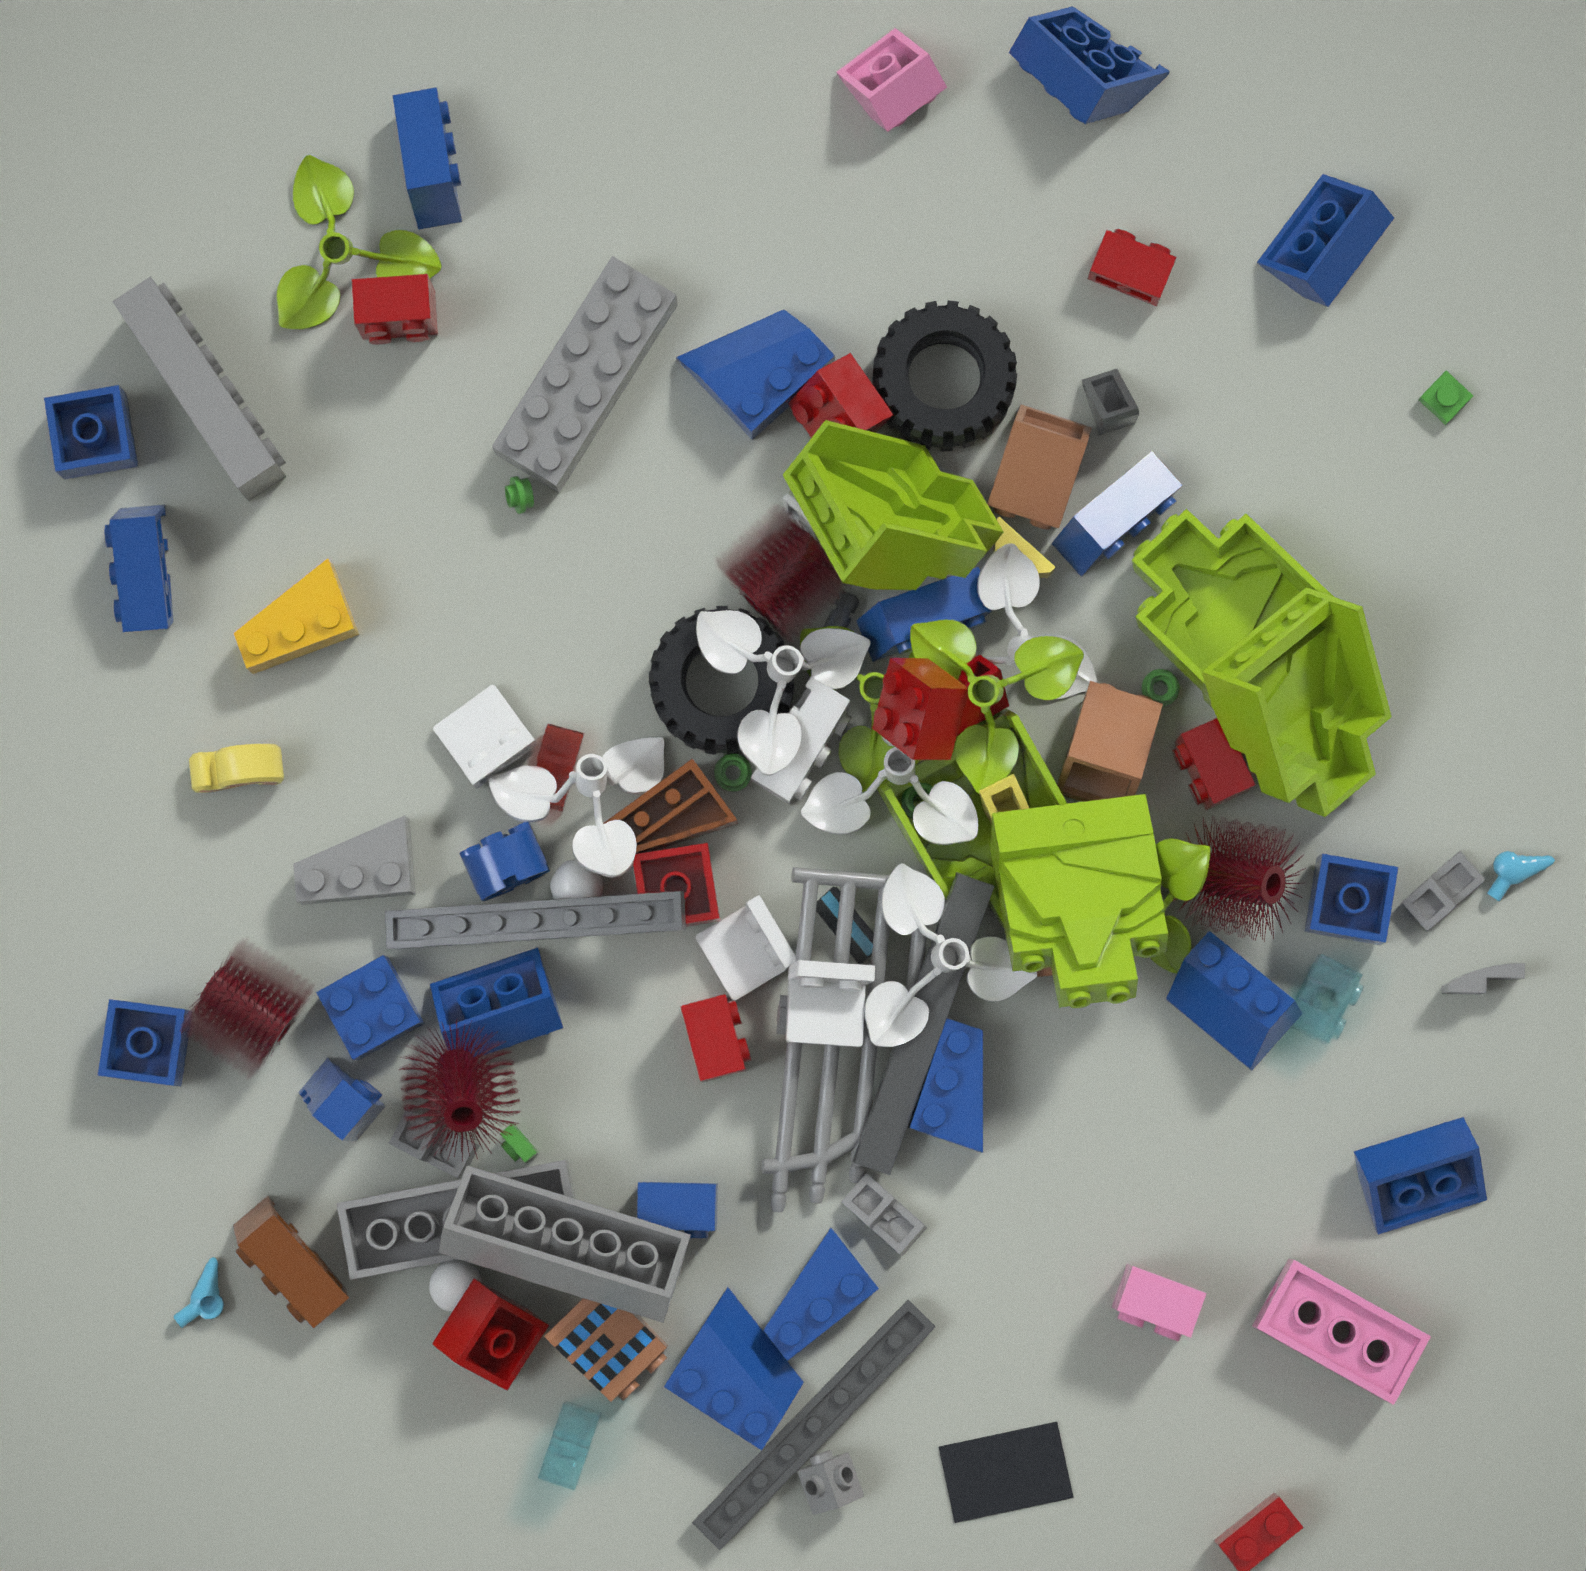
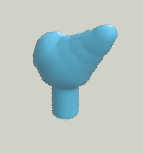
M1510 851L1500 853L1493 862V869L1498 877L1487 894L1500 902L1511 885L1522 883L1540 871L1547 869L1554 863L1555 859L1549 855L1524 856Z
M214 1257L210 1258L191 1293L190 1304L173 1316L181 1328L199 1315L204 1319H215L223 1311L224 1301L219 1295L218 1261Z

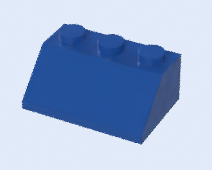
M1322 174L1257 263L1302 297L1329 307L1383 235L1394 217L1373 191Z
M1208 931L1184 958L1166 997L1169 1003L1251 1071L1303 1014L1292 997L1211 931Z
M538 947L430 984L441 1034L445 1040L443 1034L445 1029L451 1050L453 1049L451 1033L454 1049H456V1019L458 1049L459 1038L461 1047L462 1036L463 1046L465 1035H467L464 1050H466L467 1042L470 1045L474 1036L475 1038L477 1037L470 1054L475 1045L477 1044V1048L483 1038L484 1040L488 1036L490 1038L482 1045L481 1050L479 1048L474 1053L473 1057L477 1055L479 1050L480 1054L483 1049L485 1051L497 1041H499L498 1043L501 1041L505 1043L491 1049L484 1055L563 1029L557 1002Z
M1464 1117L1354 1151L1358 1178L1378 1235L1487 1200L1480 1149Z

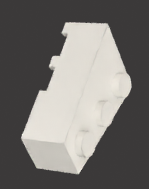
M812 676L805 685L807 689L789 712V714L794 715L798 719L802 732L801 744L796 755L784 769L773 775H764L756 768L751 776L752 782L789 805L794 797L801 801L812 783L811 780L807 779L809 773L814 766L821 769L832 751L827 746L834 734L841 737L852 719L847 714L850 710V700Z

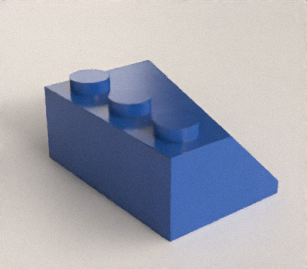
M1073 6L1028 17L1009 51V54L1019 62V66L1025 72L1032 74L1044 86L1045 91L1049 95L1057 98L1070 110V114L1076 120L1084 124L1129 112L1160 84L1170 72L1160 64L1154 69L1140 60L1139 57L1142 52L1130 45L1127 48L1110 40L1111 34L1108 29Z
M783 309L676 357V359L753 440L789 407L788 403L817 370L835 361V355L810 328Z
M727 1287L664 1387L762 1451L804 1381L759 1327L730 1288Z

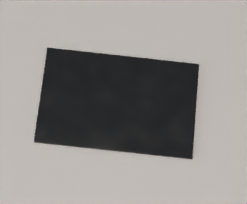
M1057 1421L939 1446L955 1523L1074 1498Z

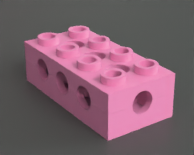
M1294 1259L1287 1260L1252 1325L1261 1332L1393 1405L1397 1401L1431 1338L1430 1335ZM1310 1301L1315 1307V1316L1311 1321L1303 1323L1298 1316V1310L1304 1302ZM1344 1320L1349 1326V1335L1345 1340L1337 1342L1333 1337L1332 1330L1337 1322ZM1379 1340L1383 1345V1354L1379 1359L1371 1361L1367 1356V1347L1372 1341Z

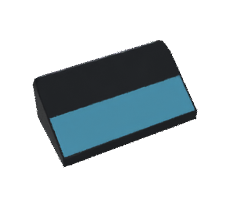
M837 886L829 889L817 901L816 912L835 936L841 892ZM854 909L849 953L857 963L861 964L872 956L874 933Z

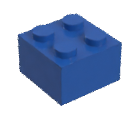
M119 385L44 398L55 472L64 480L138 467L127 393Z
M1328 854L1319 855L1316 858L1304 932L1375 945L1386 943L1399 867Z
M385 955L316 992L353 1060L359 1061L425 1024L389 957Z
M109 999L98 1076L181 1087L190 1027L188 1029L186 1027L184 1031L181 1028L184 1026L182 1023L190 1015V1010Z
M638 1182L637 1218L674 1230H684V1233L691 1235L690 1238H708L709 1231L717 1230L718 1183Z

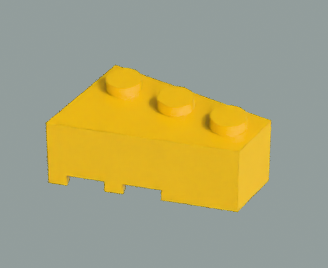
M328 558L234 632L246 669L252 674L359 635L335 567Z

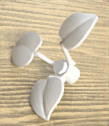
M1008 543L991 554L980 571L977 583L978 594L983 605L990 610H998L1005 607L1007 616L1018 631V635L1014 636L1008 644V655L1006 657H986L993 664L1012 665L1015 663L1014 656L1017 649L1025 641L1033 638L1028 635L1027 629L1018 620L1012 606L1025 607L1034 600L1040 586L1039 574L1033 562L1013 543ZM1063 635L1054 636L1074 643L1084 653V658L1074 684L1064 695L1056 699L1067 698L1087 691L1090 681L1097 683L1095 670L1089 656L1074 639Z
M733 610L701 611L697 617L696 624L699 648L706 661L713 668L726 674H737L743 670L747 659L751 662L766 661L769 677L777 682V689L770 707V713L764 710L750 712L741 721L737 732L739 747L743 754L764 775H773L784 769L792 761L801 744L802 732L798 719L788 713L777 714L786 683L792 681L802 668L803 670L811 669V676L831 689L844 688L858 675L871 643L866 637L852 631L826 628L816 630L807 635L800 645V652L793 646L785 645L776 649L773 654L767 651L764 654L755 655L753 653L760 647L762 636L759 625L749 615Z
M663 737L635 739L610 748L603 757L596 754H587L581 757L577 762L576 772L571 771L569 773V779L557 793V784L553 775L548 770L538 766H521L501 774L490 775L489 787L495 802L508 816L521 822H537L549 815L550 802H559L571 786L576 783V787L581 794L593 798L596 826H585L576 833L572 844L573 855L581 866L591 872L610 878L619 877L627 872L633 864L636 855V837L631 827L624 821L612 820L603 824L600 795L606 789L607 782L610 786L618 783L622 791L631 795L644 794L661 782L664 775Z
M882 737L883 741H884L886 744H888V745H890V746H894L893 744H891L889 741H887L885 738ZM896 747L886 753L884 770L879 771L878 777L864 793H862L861 783L856 777L843 772L832 773L822 778L815 785L807 802L801 809L802 817L819 830L838 835L856 832L864 827L871 817L870 808L865 800L873 795L884 779H888L897 785L910 782L920 798L924 800L915 807L913 812L915 830L924 840L937 845H950L972 841L977 837L978 833L977 812L969 795L958 785L946 781L935 784L928 795L915 775V760L909 758Z
M903 863L897 865L891 872L882 894L881 905L884 919L897 934L908 935L918 928L922 935L935 941L936 946L931 952V962L934 968L916 983L909 992L901 983L888 981L877 985L869 993L864 1013L869 1038L875 1046H898L912 1040L922 1032L928 1021L929 1008L923 1000L914 996L932 979L940 975L941 972L949 973L963 966L969 967L967 982L970 989L979 998L990 1002H997L1011 997L1037 977V972H1012L1008 945L1004 939L991 936L978 939L971 945L969 956L967 945L960 939L951 938L945 940L943 935H937L928 930L925 925H932L938 922L943 914L945 897L942 890L930 877L911 869Z

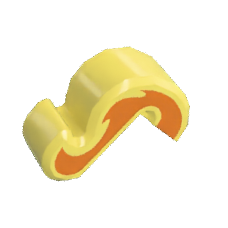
M276 744L229 746L214 752L194 753L189 758L191 788L196 793L216 792L250 784L278 785L284 780L281 748Z

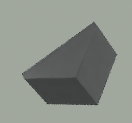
M1118 369L1082 380L1099 435L1136 423L1139 409Z

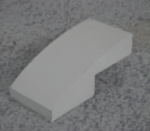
M1460 850L1404 899L1402 904L1428 931L1453 910L1459 902L1482 884L1486 878Z
M1525 963L1495 965L1472 971L1443 985L1442 994L1486 993L1487 980L1524 979Z
M405 1110L389 1144L458 1179H462L467 1165L470 1166L479 1145L475 1143L473 1148L472 1142L468 1140V1152L467 1141L463 1137L462 1162L460 1135H458L457 1146L456 1135L452 1150L454 1132L449 1145L450 1136L444 1147V1143L442 1144L448 1129L443 1137L442 1133L438 1140L436 1138L431 1145L429 1143L444 1127L441 1129L438 1127L436 1132L434 1130L423 1139L419 1138L416 1140L414 1138L434 1128L436 1123H433V1125L430 1123L426 1129V1126L416 1131L408 1130L407 1128L421 1125L429 1120L423 1117L415 1121L405 1120L407 1118L404 1116H418V1114Z
M867 1173L841 1201L901 1256L927 1229L920 1220Z

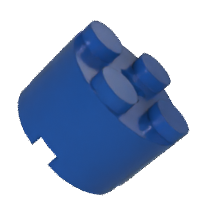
M528 821L509 829L510 835H503L499 831L481 839L482 848L480 844H477L459 853L481 901H488L513 891L515 887L524 883L526 885L550 872L545 856Z

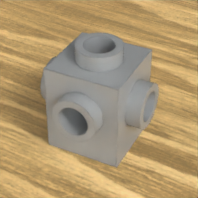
M828 1450L809 1458L811 1465L797 1470L813 1515L840 1508L864 1497L849 1452L833 1456L832 1451Z

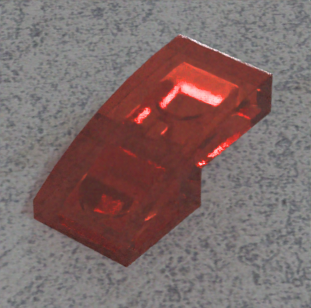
M547 723L537 756L536 766L548 770L553 775L557 784V793L569 779V773L571 771L575 772L584 733ZM569 790L559 802H550V809L563 812Z

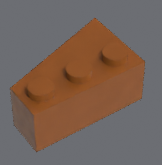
M692 758L603 823L621 820L629 825L636 837V854L652 852L737 825L738 820Z
M267 1196L233 1225L237 1245L239 1246L236 1253L249 1268L256 1265L264 1274L261 1278L262 1282L275 1296L280 1292L290 1302L286 1305L287 1309L299 1323L306 1320L315 1328L349 1299L346 1287L315 1251H312L297 1235L299 1231L292 1223L288 1225L274 1209L276 1204Z

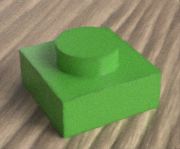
M1446 370L1418 400L1446 425L1467 404L1473 395Z
M510 1124L503 1130L506 1132L500 1133L505 1139L501 1144L502 1148L515 1162L521 1158L525 1163H528L539 1153L516 1125Z

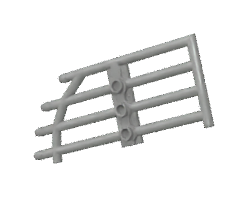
M793 867L791 881L793 883H803L795 962L798 960L811 961L818 885L841 886L833 963L846 964L849 962L856 888L878 889L871 965L875 966V980L869 983L868 995L873 988L884 983L890 927L884 919L881 903L883 889L889 875ZM918 928L911 934L906 982L908 992L917 983L924 963L926 936L922 935ZM780 995L776 1019L777 1034H786L788 995ZM865 1013L853 1132L830 1145L840 1046L825 1045L814 1153L792 1157L791 1147L802 1043L787 1042L776 1155L773 1159H763L761 1166L762 1174H773L772 1190L774 1193L771 1195V1210L773 1212H783L785 1208V1192H787L789 1172L812 1168V1185L809 1191L810 1202L822 1203L825 1187L823 1185L826 1183L827 1164L851 1151L850 1182L858 1183L864 1176L865 1167L855 1164L852 1160L871 1110L877 1046L869 1038Z

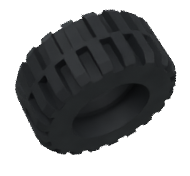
M948 300L947 305L937 306V301L925 303V308L918 311L915 307L906 311L903 319L900 321L895 320L888 327V333L885 337L881 338L877 347L876 357L874 358L873 386L893 413V416L886 423L891 429L896 428L900 432V437L904 440H914L921 445H925L928 450L931 449V446L941 447V452L953 451V447L961 445L965 449L973 446L977 439L988 437L993 433L994 427L997 424H1001L1005 418L1016 388L1017 360L1015 352H1012L1010 349L1011 341L1006 332L1001 333L998 330V322L990 315L987 318L981 316L979 308L969 305L968 309L958 307L959 301ZM937 344H950L967 351L976 360L980 371V384L973 398L966 404L953 409L934 408L919 400L910 386L909 369L913 359L920 351Z
M716 606V609L707 610V612L725 611L731 609H728V606ZM705 608L695 610V614L688 618L684 616L675 622V627L670 632L666 631L661 637V643L658 649L654 650L651 658L652 665L649 672L651 698L660 720L667 727V730L675 738L677 737L682 740L686 746L694 750L697 748L713 755H717V753L739 754L741 749L737 739V732L741 721L747 714L755 710H764L770 713V707L777 689V682L769 677L766 661L753 662L758 674V686L755 696L748 706L740 712L728 716L711 715L698 708L688 694L686 676L692 661L701 653L697 641L696 624L699 613L706 611ZM738 609L739 612L753 618L759 625L762 636L761 645L753 654L761 655L767 651L773 654L776 649L785 646L780 634L777 631L775 632L766 620L750 615L748 610ZM794 679L786 683L777 714L789 712L794 695Z

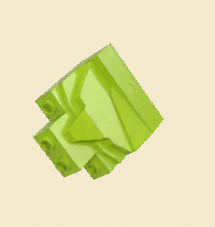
M825 420L783 473L784 479L839 578L845 584L873 590H917L927 576L943 580L948 574L966 578L1004 533L974 481L941 472L926 446Z
M1186 508L1179 516L1177 514L1170 516L1162 525V532L1152 541L1149 539L1145 540L1133 553L1132 564L1134 572L1158 594L1156 597H1148L1139 606L1138 614L1135 617L1138 628L1202 691L1204 701L1212 708L1202 675L1204 669L1306 587L1330 596L1333 595L1247 513L1239 520L1236 518L1230 520L1220 532L1221 537L1217 538Z
M1306 587L1202 671L1212 709L1217 716L1228 743L1232 749L1246 755L1250 771L1256 773L1262 793L1287 803L1296 799L1298 807L1326 817L1376 775L1367 738L1387 722L1392 715L1362 606Z
M1007 708L996 713L993 716L995 729H1010L1017 737L1019 757L1009 776L1015 775L1029 808L1068 804L1018 714ZM983 720L982 722L976 725H983L987 727V721ZM955 745L951 760H915V775L918 777L919 782L927 783L932 787L942 781L954 783L969 795L978 817L977 837L972 841L937 845L924 840L915 830L913 819L908 817L902 808V795L912 784L908 782L903 785H897L888 779H884L877 790L919 863L923 865L928 876L942 890L945 902L956 872L994 885V889L988 904L1000 925L1004 927L990 854L992 825L983 810L980 794L975 791L971 782L959 768L955 757ZM920 797L916 798L914 806L916 807L924 800Z
M1146 794L992 813L990 854L1012 972L1025 971L1032 973L1051 967L1059 1008L1070 1006L1071 1008L1078 1009L1100 1002L1118 1004L1131 998H1136L1138 976L1134 956L1150 958L1159 953H1165L1168 940V929L1160 890L1162 878Z

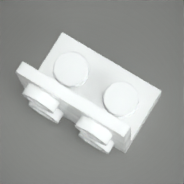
M490 685L433 727L435 733L476 789L488 782L490 775L499 774L538 745L495 685Z
M760 895L746 902L747 905L696 935V940L729 996L735 1001L788 970L789 965L796 960V955Z
M798 960L790 964L786 1041L789 1043L846 1047L862 1046L865 985L874 982L875 966Z

